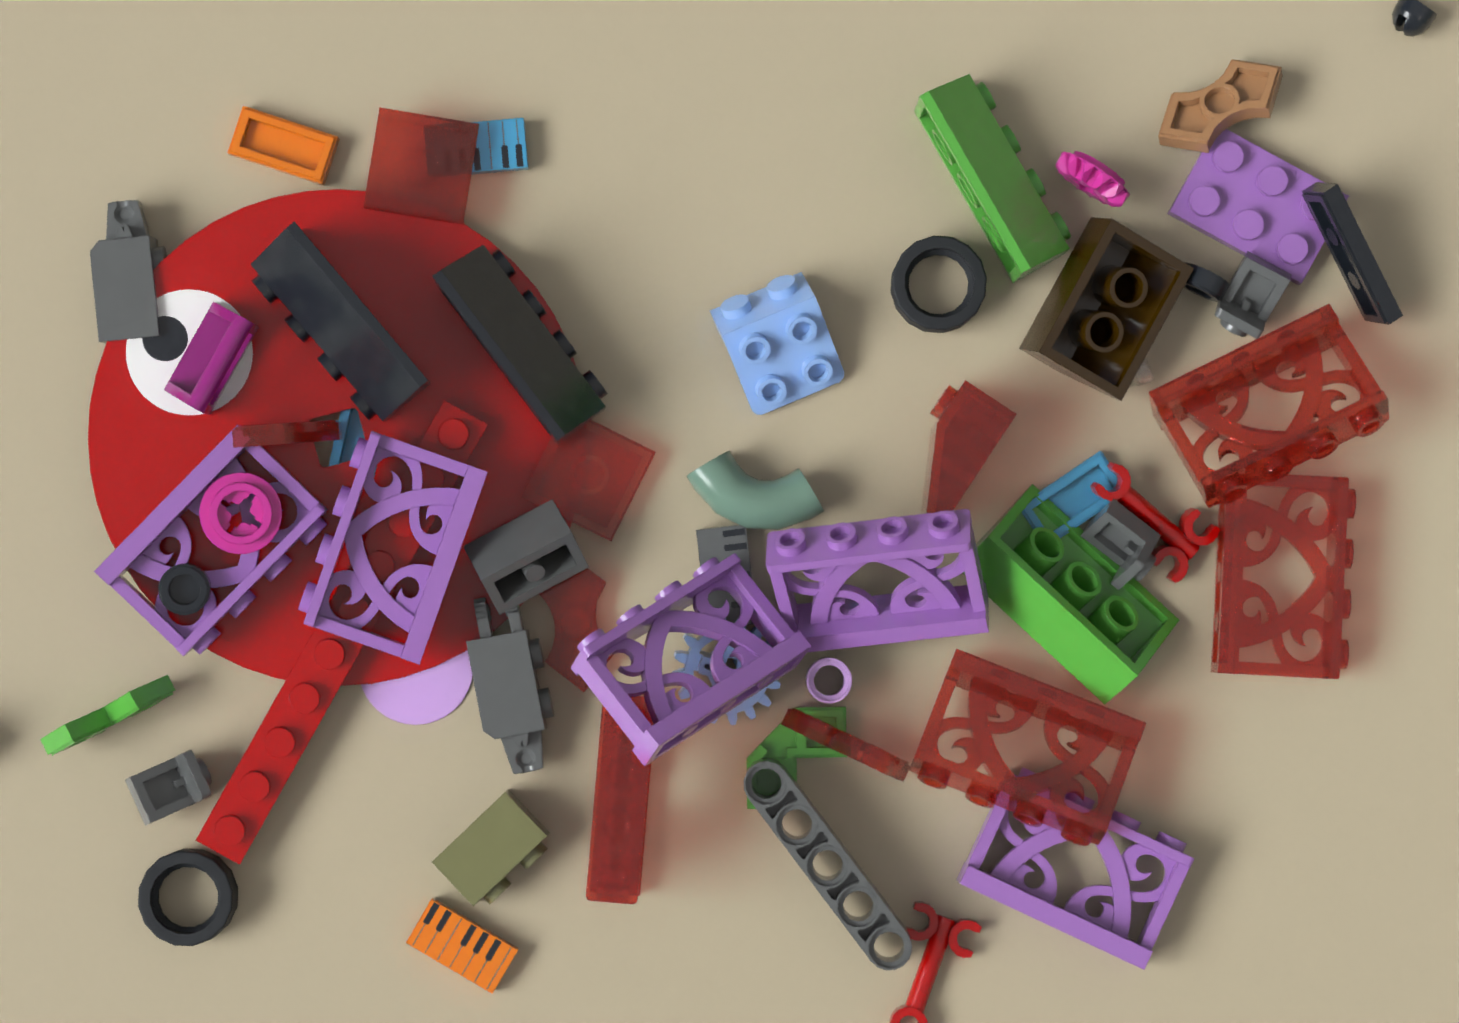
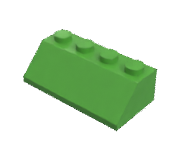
M970 74L920 95L914 112L1012 283H1015L1064 255L1070 249L1066 240L1071 238V234L1060 214L1054 212L1050 215L1041 197L1046 195V191L1036 172L1032 168L1025 171L1016 156L1021 151V147L1014 133L1008 125L1000 128L991 110L996 108V104L988 88L982 81L975 85Z
M1032 484L976 544L988 597L1105 705L1140 674L1179 622V619L1134 578L1130 579L1119 590L1110 583L1120 566L1081 537L1083 530L1079 526L1071 528L1066 523L1070 518L1052 501L1046 499L1043 502L1037 496H1039L1040 490ZM1037 498L1041 504L1032 510L1044 527H1037L1033 530L1022 514V511L1032 499ZM1065 524L1069 528V533L1060 538L1053 531Z

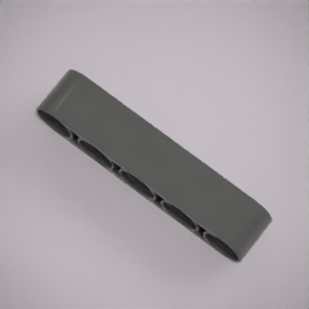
M761 758L753 762L747 769L743 781L744 791L748 799L869 960L876 967L886 971L896 970L904 966L912 953L911 937L905 925L786 767L778 760L772 758ZM761 769L774 770L781 779V787L772 795L764 796L759 794L752 785L753 775ZM800 809L810 816L812 825L807 833L801 836H794L784 829L782 824L783 817L791 810ZM824 850L834 851L842 859L841 869L832 876L820 875L813 866L815 856ZM862 891L871 897L873 905L866 915L855 917L845 910L843 903L850 893ZM885 932L896 933L903 940L901 951L893 957L882 956L874 948L878 936Z

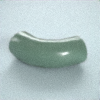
M729 450L687 475L695 491L716 514L745 528L781 530L810 520L824 512L818 498L799 468L775 480H759L746 474L737 464Z

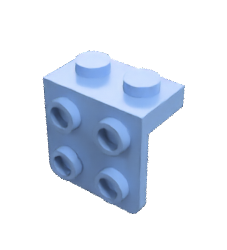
M802 272L793 276H779L770 281L765 288L748 295L732 296L726 299L720 307L710 310L748 403L755 414H766L839 383L844 378L843 367L817 299Z

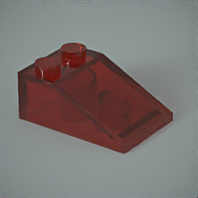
M966 380L957 389L949 385L930 412L937 420L930 431L921 514L955 509L1017 415Z

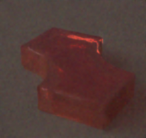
M589 568L539 594L549 606L555 624L554 643L545 663L583 692L588 689V685L580 675H575L571 666L580 653L577 648L578 644L589 634L599 629L596 616L597 603L607 583ZM613 655L608 657L607 663L613 657Z
M788 708L781 725L902 782H904L911 767L908 765L909 762L798 709Z

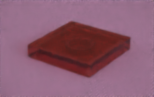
M380 107L364 209L464 225L479 124Z
M590 420L559 445L551 437L522 498L538 506L553 499L564 519L612 542L656 452Z

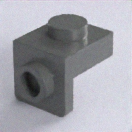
M1247 251L1229 281L1230 285L1223 299L1217 303L1214 315L1221 319V325L1229 332L1241 337H1246L1248 334L1259 339L1264 331L1265 322L1290 283L1292 275Z
M1114 499L1087 523L1081 534V537L1120 566L1110 583L1118 590L1132 578L1139 582L1150 571L1157 559L1151 553L1161 536Z
M191 749L125 779L145 826L211 796L209 788L212 784L210 772L201 758H196Z

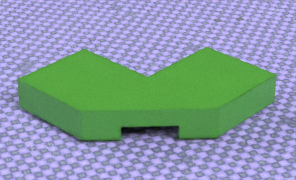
M165 675L129 691L96 711L64 724L40 740L47 754H52L53 756L106 731L105 729L153 707L173 695L175 688L169 676Z
M846 706L795 707L746 758V771L753 762L761 758H772L783 764L797 782V758L847 757ZM761 769L753 775L752 785L759 794L764 796L772 795L780 789L781 779L774 770ZM747 797V809H756Z

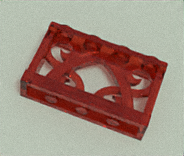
M1330 304L1148 392L1153 417L1161 430H1164L1208 508L1220 503H1233L1240 499L1248 489L1264 481L1274 482L1288 475L1293 467L1311 458L1317 460L1327 457L1340 444L1356 436H1369L1378 431L1389 420L1388 397L1380 389L1339 324V318ZM1332 348L1345 370L1323 372L1321 353ZM1294 367L1295 371L1292 373V378H1297L1306 374V377L1287 380L1280 378L1277 374ZM1262 382L1267 387L1279 392L1296 393L1304 391L1298 411L1286 431L1264 430L1237 423L1248 408L1250 387ZM1334 383L1350 385L1359 392L1360 399L1335 412L1331 405L1337 400H1346V396L1338 390L1329 389L1323 391V386ZM1234 396L1237 399L1235 407L1223 417L1222 414L1228 410V405L1223 406L1218 403ZM1187 418H1190L1198 426L1206 430L1195 442L1194 446L1179 423ZM1217 438H1220L1224 441L1218 449L1219 461L1226 454L1231 453L1237 455L1239 460L1218 470H1213L1204 463V454L1208 446Z
M1225 471L1220 473L1218 528H1220V532L1217 537L1211 672L1339 679L1340 669H1347L1349 643L1347 639L1341 638L1342 619H1349L1351 591L1350 589H1344L1345 569H1351L1354 544L1352 539H1346L1347 519H1353L1356 510V491L1349 488L1348 477ZM1247 486L1289 488L1280 502L1278 511L1257 501L1247 499ZM1311 492L1319 495L1324 500L1327 506V516L1321 525L1316 526L1309 521L1308 515L1313 507L1302 510L1296 517L1295 523L1287 517L1292 503L1300 495ZM1266 526L1272 529L1270 538L1263 549L1254 551L1248 547L1246 537L1249 532L1257 531L1261 535V539H1263ZM1281 537H1283L1301 555L1314 578L1300 597L1278 614L1274 600L1263 587L1252 581L1243 580V567L1254 566L1268 559L1275 552ZM1327 537L1325 558L1314 541ZM1250 597L1258 598L1265 608L1268 621L1261 623L1260 610L1253 617L1246 616L1243 612L1244 602ZM1324 597L1323 618L1310 613ZM1290 629L1293 640L1297 644L1307 647L1303 642L1302 636L1307 629H1314L1318 632L1321 639L1320 650L1312 659L1299 661L1293 658L1286 650L1282 633ZM1271 639L1276 656L1281 663L1239 661V648L1252 646Z
M956 648L909 770L918 774V780L930 787L945 789L946 786L966 793L965 798L978 806L993 808L994 805L1012 811L1013 817L1026 825L1040 827L1042 824L1060 830V835L1074 844L1088 846L1090 843L1099 845L1107 832L1146 723ZM955 686L967 690L968 718L949 717L943 719ZM999 703L1012 708L1014 711L1013 719L1005 722L988 721L987 716L1000 718L1001 715L996 711V706ZM1033 716L1044 721L1043 733L1045 741L1051 752L1063 763L1040 773L1015 777L1001 758L991 734L1014 732L1024 726ZM1064 728L1076 733L1077 740L1067 742L1066 744L1071 749L1078 751L1074 755L1059 742L1057 738L1059 730ZM950 730H970L971 737L960 738L951 747V749L962 748L966 752L967 759L965 762L955 763L943 758L939 753L938 739ZM1107 746L1120 750L1108 783L1097 770L1090 766ZM981 764L988 775L977 771ZM1079 774L1083 775L1094 785L1098 794V805L1086 813L1069 808L1064 802L1065 795L1069 793H1075L1082 801L1084 800L1083 786L1075 779ZM1050 790L1049 799L1036 795Z
M644 694L631 697L649 723L654 725L646 706ZM603 705L586 898L589 901L635 904L641 893L652 762L644 767L632 751L634 748L633 743Z

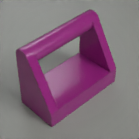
M213 302L164 390L192 408L210 415L259 327Z

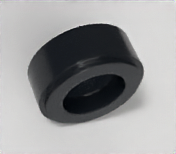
M1185 262L1194 269L1184 288L1210 301L1219 302L1222 300L1230 285L1229 282L1203 267Z
M191 563L177 564L168 569L161 577L158 587L159 597L169 611L179 615L193 614L203 608L208 602L211 595V582L206 572L199 566Z

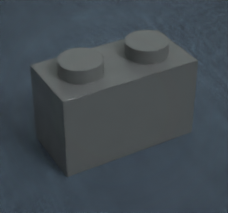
M553 499L463 546L499 615L589 568L570 528Z

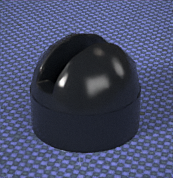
M1399 0L1392 13L1395 29L1403 31L1405 36L1410 37L1423 34L1437 16L1434 11L1418 0Z

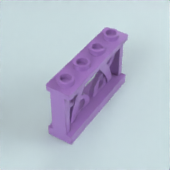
M237 425L94 572L120 594L182 656L187 655L192 649L200 655L221 634L214 626L228 612L234 618H237L256 598L250 591L263 576L272 582L289 565L292 560L286 553L300 539L307 546L326 527L327 523L321 517L328 509L258 443L245 428ZM247 450L278 480V482L269 483L276 493L286 494L295 501L297 506L296 520L288 528L278 530L270 542L280 543L258 565L260 550L241 554L238 566L205 571L210 579L211 588L240 584L218 606L215 594L211 590L210 598L204 606L200 619L192 625L177 624L170 618L168 609L160 600L159 593L154 606L123 575L132 568L140 574L160 581L163 574L172 567L166 565V563L169 562L174 554L167 555L160 550V543L166 537H175L181 543L180 555L175 565L189 562L192 552V540L187 525L180 517L187 509L199 516L203 495L217 479L231 473H246L238 457ZM252 493L240 504L234 503L226 508L232 516L241 512L243 522L253 523L257 527L261 524L254 519L255 516L249 511L252 505L251 501L255 496Z
M371 431L368 440L359 437L349 464L350 467L358 469L351 488L342 485L332 512V514L341 517L334 536L325 533L315 560V562L324 565L317 584L308 581L298 610L307 613L303 623L305 625L420 665L488 472ZM392 456L403 459L412 473V491L401 493V480L393 471H391L393 474L392 483L387 487L378 486L374 480V471L377 464L382 459ZM420 462L463 476L461 488L422 489L423 479ZM363 489H365L369 497L378 503L353 519ZM429 505L426 519L430 515H438L442 519V527L437 533L427 534L422 530L419 519L421 506ZM410 509L409 523L411 531L424 549L436 555L433 566L412 564L402 567L391 574L382 585L369 562L362 535L389 516ZM345 543L354 571L342 570L334 573ZM405 577H412L418 582L419 592L413 598L406 597L402 592V588L399 590L396 600L389 594L392 588ZM345 584L352 591V597L344 604L357 603L363 598L365 592L372 600V603L362 615L348 620L341 619L333 613L329 603V597L336 586ZM380 610L409 634L406 643H402L364 630L362 627Z
M969 509L945 510L900 517L893 516L883 519L849 523L842 522L798 529L790 528L772 531L767 535L766 567L770 574L780 615L794 633L800 631L810 643L811 648L808 652L989 632V599L986 583L983 580ZM959 553L958 557L951 564L942 568H936L942 563L944 554ZM870 562L885 564L910 576V578L901 582L891 594L871 596L859 587L844 584L853 573ZM803 570L806 577L819 582L803 581L795 577L791 572ZM965 571L967 585L953 586L949 579ZM794 592L813 596V601L811 603L797 604Z
M736 553L721 562L716 557L711 558L693 573L694 579L684 585L679 581L669 584L655 597V603L645 609L640 604L632 607L617 620V627L607 633L601 628L597 629L585 637L577 646L580 653L571 666L572 671L576 676L580 675L630 739L634 745L632 751L644 767L796 668L811 648L810 643L800 631L793 632L740 565L742 561ZM716 590L727 591L738 603L740 615L735 623L725 620L729 614L727 599L721 608H715L709 604L708 595ZM693 604L694 612L682 611ZM749 620L753 622L772 647L753 633L744 629ZM648 632L644 646L635 641ZM668 632L691 633L718 641L710 659L711 674L716 683L710 688L701 679L687 673L673 672L662 675V656ZM728 646L735 648L729 657H735L740 661L741 667L738 669L729 668L723 661V654ZM617 653H624L629 656L631 665L620 666L618 671L630 677L641 675L642 682L625 684L617 681L607 668L608 657ZM665 687H685L690 694V700L688 702H680L675 697L677 688L665 693ZM644 694L646 706L654 725L649 723L631 697Z
M1024 767L1021 768L1018 776L1007 771L966 862H964L956 880L961 885L1145 970L1153 952L1152 948L1187 872L1193 864L1194 858L1183 853L1187 844L1159 831L1155 840L1137 831L1141 822L1116 810H1113L1110 818L1092 811L1095 803L1094 800L1069 788L1064 797L1046 789L1049 779ZM1029 798L1041 805L1043 816L1040 820L1030 821L1023 812V824L1026 830L1033 835L1022 840L1012 830L1008 813L1016 801ZM1055 805L1085 819L1056 825L1058 814ZM999 828L1005 838L1015 847L1005 854L988 873L980 869ZM1106 829L1136 843L1127 847L1120 855L1114 840ZM1090 837L1102 856L1111 886L1098 884L1084 887L1074 893L1064 907H1061L1054 903L1057 892L1054 870L1046 858L1039 852L1065 841ZM1145 854L1157 857L1164 867V879L1161 884L1146 892L1130 890L1129 880L1141 881L1152 873L1151 871L1142 873L1137 870V859ZM1030 858L1044 873V881L1037 888H1030L1024 883V876L1028 872H1035L1031 867L1024 864ZM1097 895L1111 896L1113 906L1107 902L1099 901L1103 906V912L1100 916L1092 917L1087 914L1085 903L1088 898ZM1131 901L1155 902L1137 942L1128 938L1131 922Z

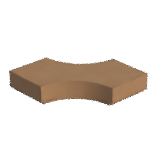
M1232 59L1224 74L1211 85L1193 92H1173L1170 96L1158 135L1160 145L1209 153L1216 138L1230 126L1252 118H1271L1283 77L1282 67Z

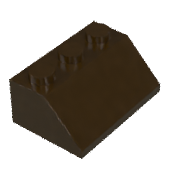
M1091 217L1019 349L1054 370L1116 400L1122 401L1194 268L1112 218Z

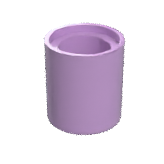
M832 657L820 658L813 662L807 670L805 677L806 687L809 693L818 701L836 703L848 695L852 686V675L849 668L842 661ZM827 665L837 667L843 676L841 688L831 695L820 693L814 684L816 672L821 667Z

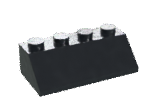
M295 221L251 263V266L258 273L251 281L270 303H273L277 298L283 302L291 312L284 320L303 342L310 337L315 340L324 351L317 359L337 382L343 376L347 378L357 390L350 398L368 420L377 414L383 422L387 421L431 384Z
M481 245L441 269L432 277L442 294L555 443L559 445L606 409L601 399L608 393L590 370L582 375L570 360L577 352L560 330L554 334L548 331L540 320L547 313L532 292L528 289L523 294H520L509 279L516 272L501 251L497 249L490 254L486 247Z

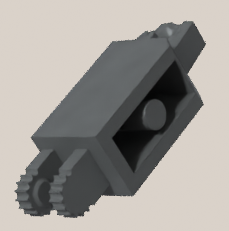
M138 200L108 203L106 240H99L90 250L99 342L105 344L107 341L160 336L154 269L167 257L165 246L158 247V240L149 235L142 204Z
M486 598L474 599L480 639L466 641L483 732L494 739L501 738L513 774L544 768L542 730L548 728L546 718L554 717V709L549 687L540 689L536 669L545 667L540 639H530L529 630H524L520 605L505 612L509 618L511 633L493 636L491 610Z

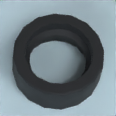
M931 236L916 241L901 254L892 272L890 293L896 310L908 324L924 332L945 333L961 328L978 312L986 296L987 276L981 259L969 245L953 237ZM934 255L947 256L957 261L964 269L968 280L967 294L962 304L955 310L944 314H933L921 309L912 299L909 290V277L914 267L924 258Z
M181 849L159 858L146 871L139 886L138 908L144 924L157 938L174 946H195L216 937L230 924L238 907V886L232 870L219 856L203 849ZM183 867L197 868L206 872L214 881L218 891V903L213 915L206 922L194 927L180 926L171 922L163 913L159 903V890L164 879L173 871Z

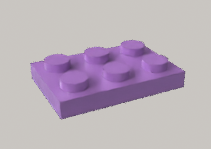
M1226 129L1216 138L1209 153L1200 152L1167 214L1245 256L1247 251L1290 273L1292 275L1291 282L1300 285L1325 241L1302 196V191L1316 182H1325ZM1343 193V195H1344V197H1345V199H1346V201H1347L1349 195Z

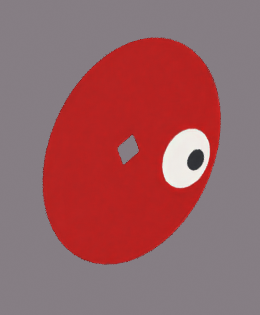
M332 189L304 191L273 197L243 207L212 222L186 239L154 269L160 336L107 341L96 372L91 396L88 450L90 473L96 502L107 534L115 549L237 425L245 428L258 443L328 509L321 517L327 523L326 527L307 546L300 539L286 553L292 561L272 582L263 576L250 590L256 596L252 603L237 618H234L228 612L214 626L221 633L207 648L214 654L243 668L286 680L315 627L303 624L307 613L299 611L298 608L308 581L317 584L324 565L315 562L323 537L325 533L334 536L341 517L332 514L340 489L342 485L349 488L352 487L358 469L350 467V461L329 467L321 466L309 426L310 421L314 418L353 408L358 411L366 440L369 439L371 431L416 447H418L444 400L488 424L466 463L488 473L420 665L364 645L341 686L373 684L406 677L435 667L467 650L466 641L480 639L474 599L486 598L491 610L493 632L509 619L505 612L499 615L463 547L464 545L553 499L568 527H571L580 500L586 468L587 424L557 445L436 286L433 275L481 245H484L490 254L499 249L491 241L464 223L434 208L408 199L371 191ZM294 221L431 383L385 422L377 414L370 420L366 418L350 398L357 390L347 378L343 376L337 382L317 359L324 351L315 340L310 337L303 342L284 320L291 312L283 302L277 298L273 303H270L251 281L258 275L251 266V263ZM501 251L516 272L509 279L520 294L529 289L547 313L540 320L551 334L558 330L563 333L554 313L536 286ZM215 302L254 323L259 329L213 411L208 415L182 402L166 392L164 388L211 304ZM572 357L570 360L576 366L574 358ZM247 450L238 457L246 473L259 476L268 483L278 482ZM395 456L382 459L377 464L374 480L376 484L380 487L389 486L393 481L391 471L400 478L407 463ZM463 476L458 477L453 488H461ZM363 489L353 519L378 503L369 497L365 489ZM277 493L281 508L284 510L282 511L279 530H283L291 526L296 520L297 506L290 496ZM224 499L220 502L226 507L234 504L232 501L228 503ZM187 509L180 518L187 525L192 540V552L188 563L197 565L204 571L238 566L241 554L229 553L215 546L205 535L200 523V517ZM241 512L231 516L227 532L231 533L233 528L238 527L242 522ZM438 515L427 534H435L441 529L442 519ZM371 528L362 535L363 542L365 541ZM166 537L160 543V550L164 554L174 553L166 565L173 567L180 555L181 543L175 537ZM269 542L265 547L261 548L257 565L280 542ZM345 543L334 573L348 570L351 565ZM420 545L409 565L426 564L433 566L436 555ZM130 568L128 570L129 574L139 589L155 606L160 581L151 579ZM412 577L401 579L392 597L396 600V596L401 588L406 597H415L419 592L418 582ZM240 583L211 588L215 594L217 606ZM339 585L336 586L329 597V603ZM204 607L189 615H179L169 610L168 613L175 623L192 625L200 619ZM383 612L372 630L373 633L402 643H406L409 634L391 621Z

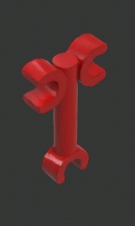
M1110 462L1107 467L1117 477L1116 486L1111 490H1106L1101 484L1093 482L1090 486L1092 492L1105 500H1117L1127 510L1161 535L1160 538L1168 545H1159L1153 549L1151 554L1157 558L1153 566L1157 567L1166 556H1172L1175 562L1174 567L1166 578L1174 583L1181 581L1187 574L1189 568L1188 560L1197 553L1201 545H1208L1214 542L1219 535L1220 528L1210 524L1203 533L1196 535L1193 531V523L1198 519L1201 512L1192 507L1185 510L1181 515L1179 527H1177L1130 486L1131 476L1125 467Z
M922 901L914 902L913 909L927 914L928 924L922 930H915L908 926L906 928L911 939L916 941L929 940L906 1003L897 1007L892 1012L889 1023H900L901 1019L905 1016L915 1017L918 1023H928L924 1010L947 946L949 944L950 949L957 956L971 958L973 951L960 946L957 937L965 929L980 933L982 927L976 921L969 918L955 921L951 918L937 915L934 908L928 903Z

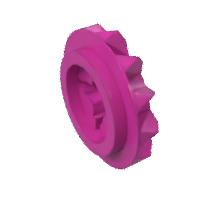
M1074 151L1073 154L1069 152L1061 153L1055 165L1058 172L1064 176L1066 181L1076 186V189L1083 191L1090 198L1093 197L1102 204H1108L1111 207H1121L1130 196V193L1124 187L1125 181L1105 164L1079 151Z
M238 472L222 476L209 486L201 500L199 517L205 535L215 546L233 554H248L265 547L275 537L281 524L282 508L276 491L267 481L254 474ZM251 493L255 496L251 501L252 505L249 511L255 516L254 519L261 523L260 526L257 527L253 523L248 524L242 521L238 527L233 528L231 533L227 532L232 514L226 510V506L220 503L222 499L228 503L232 501L235 504H240Z

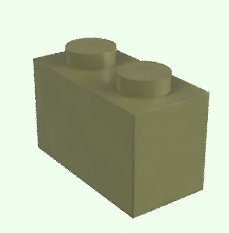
M508 789L439 854L432 863L473 906L482 898L490 905L512 884L505 876L518 863L525 869H528L548 849L541 841L550 832Z

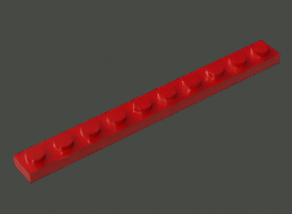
M444 400L418 447L466 464L488 424ZM420 462L423 479L422 489L453 488L460 476ZM408 465L400 477L402 484L401 493L412 491V473ZM429 505L421 506L419 511L420 525L425 533L429 531L437 516L430 515L426 519ZM410 509L391 515L374 525L364 541L369 562L382 585L395 571L409 565L420 547L410 528ZM350 565L348 570L354 571L352 565ZM398 582V583L392 588V590L390 591L389 594H390L391 596H392V594L394 593V591H395L396 587L398 586L399 582ZM340 584L330 601V608L337 617L348 620L362 615L370 606L372 600L365 592L363 598L357 603L344 604L352 597V591L349 586ZM378 610L376 615L362 629L372 632L382 612ZM317 628L314 629L195 841L237 864H241L363 648V644Z

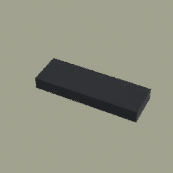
M1316 182L1304 189L1302 196L1364 320L1389 325L1402 317L1403 314L1339 185Z

